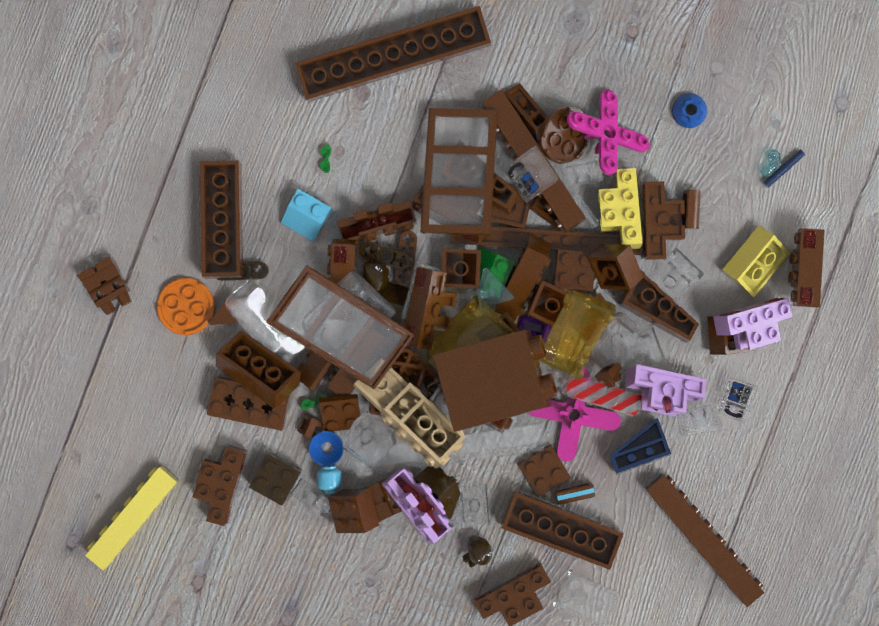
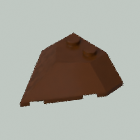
M390 345L382 351L379 359L385 360L395 345ZM405 347L391 368L408 384L411 383L413 386H416L427 399L432 400L434 396L442 394L440 378L409 347ZM369 401V413L380 415L381 412Z

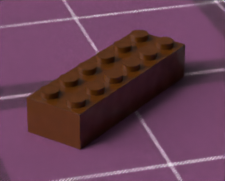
M239 160L200 161L202 277L204 279L243 278L242 164Z
M514 490L501 524V528L609 570L612 567L624 535L618 529Z

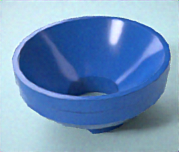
M691 93L684 94L674 102L672 116L681 127L695 128L705 120L707 106L700 96ZM688 104L696 106L697 111L694 115L686 113L685 108Z
M323 431L312 438L309 445V453L317 464L331 466L342 458L344 444L336 433ZM325 442L333 445L331 453L323 452L322 445Z

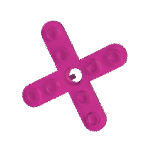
M604 90L600 94L599 119L577 111H572L567 116L568 125L576 131L585 133V139L594 140L596 137L599 138V143L595 147V154L599 153V167L606 175H612L617 171V145L641 153L649 148V141L643 134L618 126V99L611 90ZM606 130L609 132V136L604 134Z
M584 367L575 368L571 373L570 379L577 376L588 380L568 391L566 403L550 400L551 407L529 412L533 417L562 422L557 455L562 461L566 462L573 460L576 456L581 425L614 431L621 424V418L616 412L585 407L586 398L581 400L570 397L571 394L589 385L590 373ZM571 409L579 411L578 419L571 420L569 418V411Z

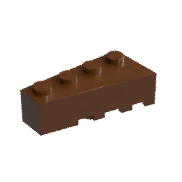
M530 234L526 250H522L517 263L518 266L514 267L509 278L510 281L506 283L494 312L501 315L508 312L513 321H516L518 315H523L526 306H524L526 300L530 301L533 296L534 290L532 288L534 284H539L543 276L541 274L542 269H547L551 261L549 257L551 243Z

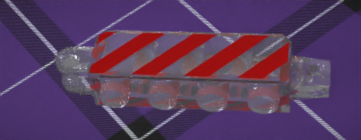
M575 370L572 373L561 374L553 372L552 374L555 385L562 389L561 391L566 397L631 416L638 414L639 410L649 412L641 410L642 394H638V390L622 389L618 383H615L614 387L608 388L602 381L598 382L595 376H591L590 379L583 377L584 373Z

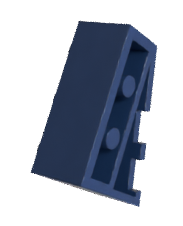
M658 418L609 456L616 475L671 455Z

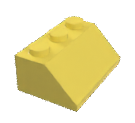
M758 226L722 270L749 295L755 297L790 255V252L775 235Z

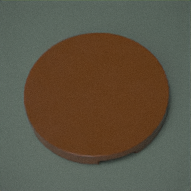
M562 106L553 110L544 120L540 130L539 141L542 152L549 160L558 164H566L580 158L590 141L584 138L585 133L576 131L568 125L567 116L572 111L583 113L581 110L571 106Z

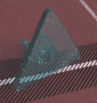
M484 268L474 305L475 309L513 300L514 295L488 268Z

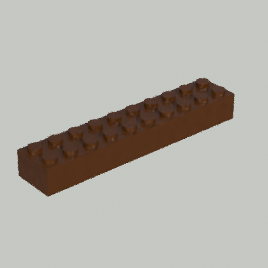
M477 6L299 61L295 65L307 102H312L491 46V41L481 8Z

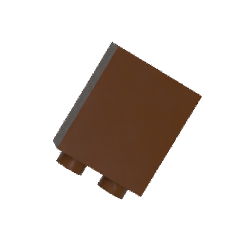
M521 330L433 355L454 432L551 407L549 398L557 396V389L552 374L543 375L539 362L540 359L547 358L544 341L541 335L533 337L531 330Z

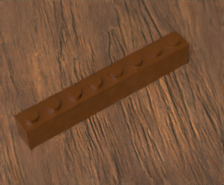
M500 90L483 101L484 108L482 109L498 110L497 134L501 133L504 137L502 142L507 150L512 149L514 152L513 159L515 162H521L524 165V169H527L524 175L529 171L538 184L539 188L535 193L539 198H544L546 201L544 206L549 214L554 213L557 218L555 223L560 230L564 229L567 233L584 222L586 217L504 92Z
M663 474L658 476L645 488L646 491L746 607H749L765 593L761 589L763 584L757 577L753 579L749 575L751 570L744 562L740 564L736 560L739 556L732 548L728 550L724 546L726 541L719 533L715 535L712 532L713 526L707 519L703 521L700 518L699 514L701 512L694 504L692 506L686 501L688 499L687 495L682 490H676L674 487L675 481L669 475L666 477Z

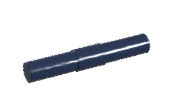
M800 149L766 179L763 184L769 188L804 157L805 153Z

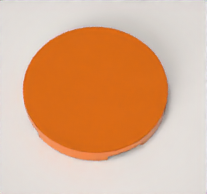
M180 278L170 282L163 288L158 298L157 313L160 321L168 330L179 335H193L201 332L209 325L208 322L214 316L215 302L211 291L206 285L195 279Z

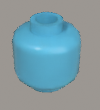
M334 465L321 466V469L317 471L318 489L324 490V494L336 493V489L341 488V470L337 469Z

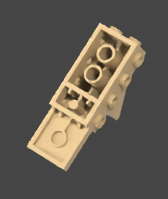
M380 358L365 374L372 378L384 360ZM392 368L389 369L375 389L370 388L359 380L354 383L353 386L381 412L380 415L383 422L394 428L390 434L409 444L414 452L420 453L429 466H434L435 468L440 464L444 466L451 459L449 455L453 451L457 453L464 446L462 441L466 436L463 431L454 432L449 418L444 413H441L435 404L427 399L416 386H413L411 383L408 384Z

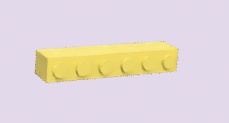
M160 466L158 469L156 467L152 469L148 474L149 480L146 483L142 482L137 487L136 491L138 493L134 498L130 496L123 504L125 506L122 512L118 511L111 519L113 523L109 527L105 526L99 533L101 536L97 542L93 541L87 547L89 552L85 556L100 569L104 570L109 566L179 482V479L163 466Z

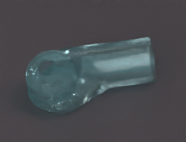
M777 150L769 151L768 165L760 171L765 178L780 168L781 156Z

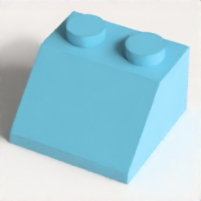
M297 189L286 209L281 224L314 242L333 209Z

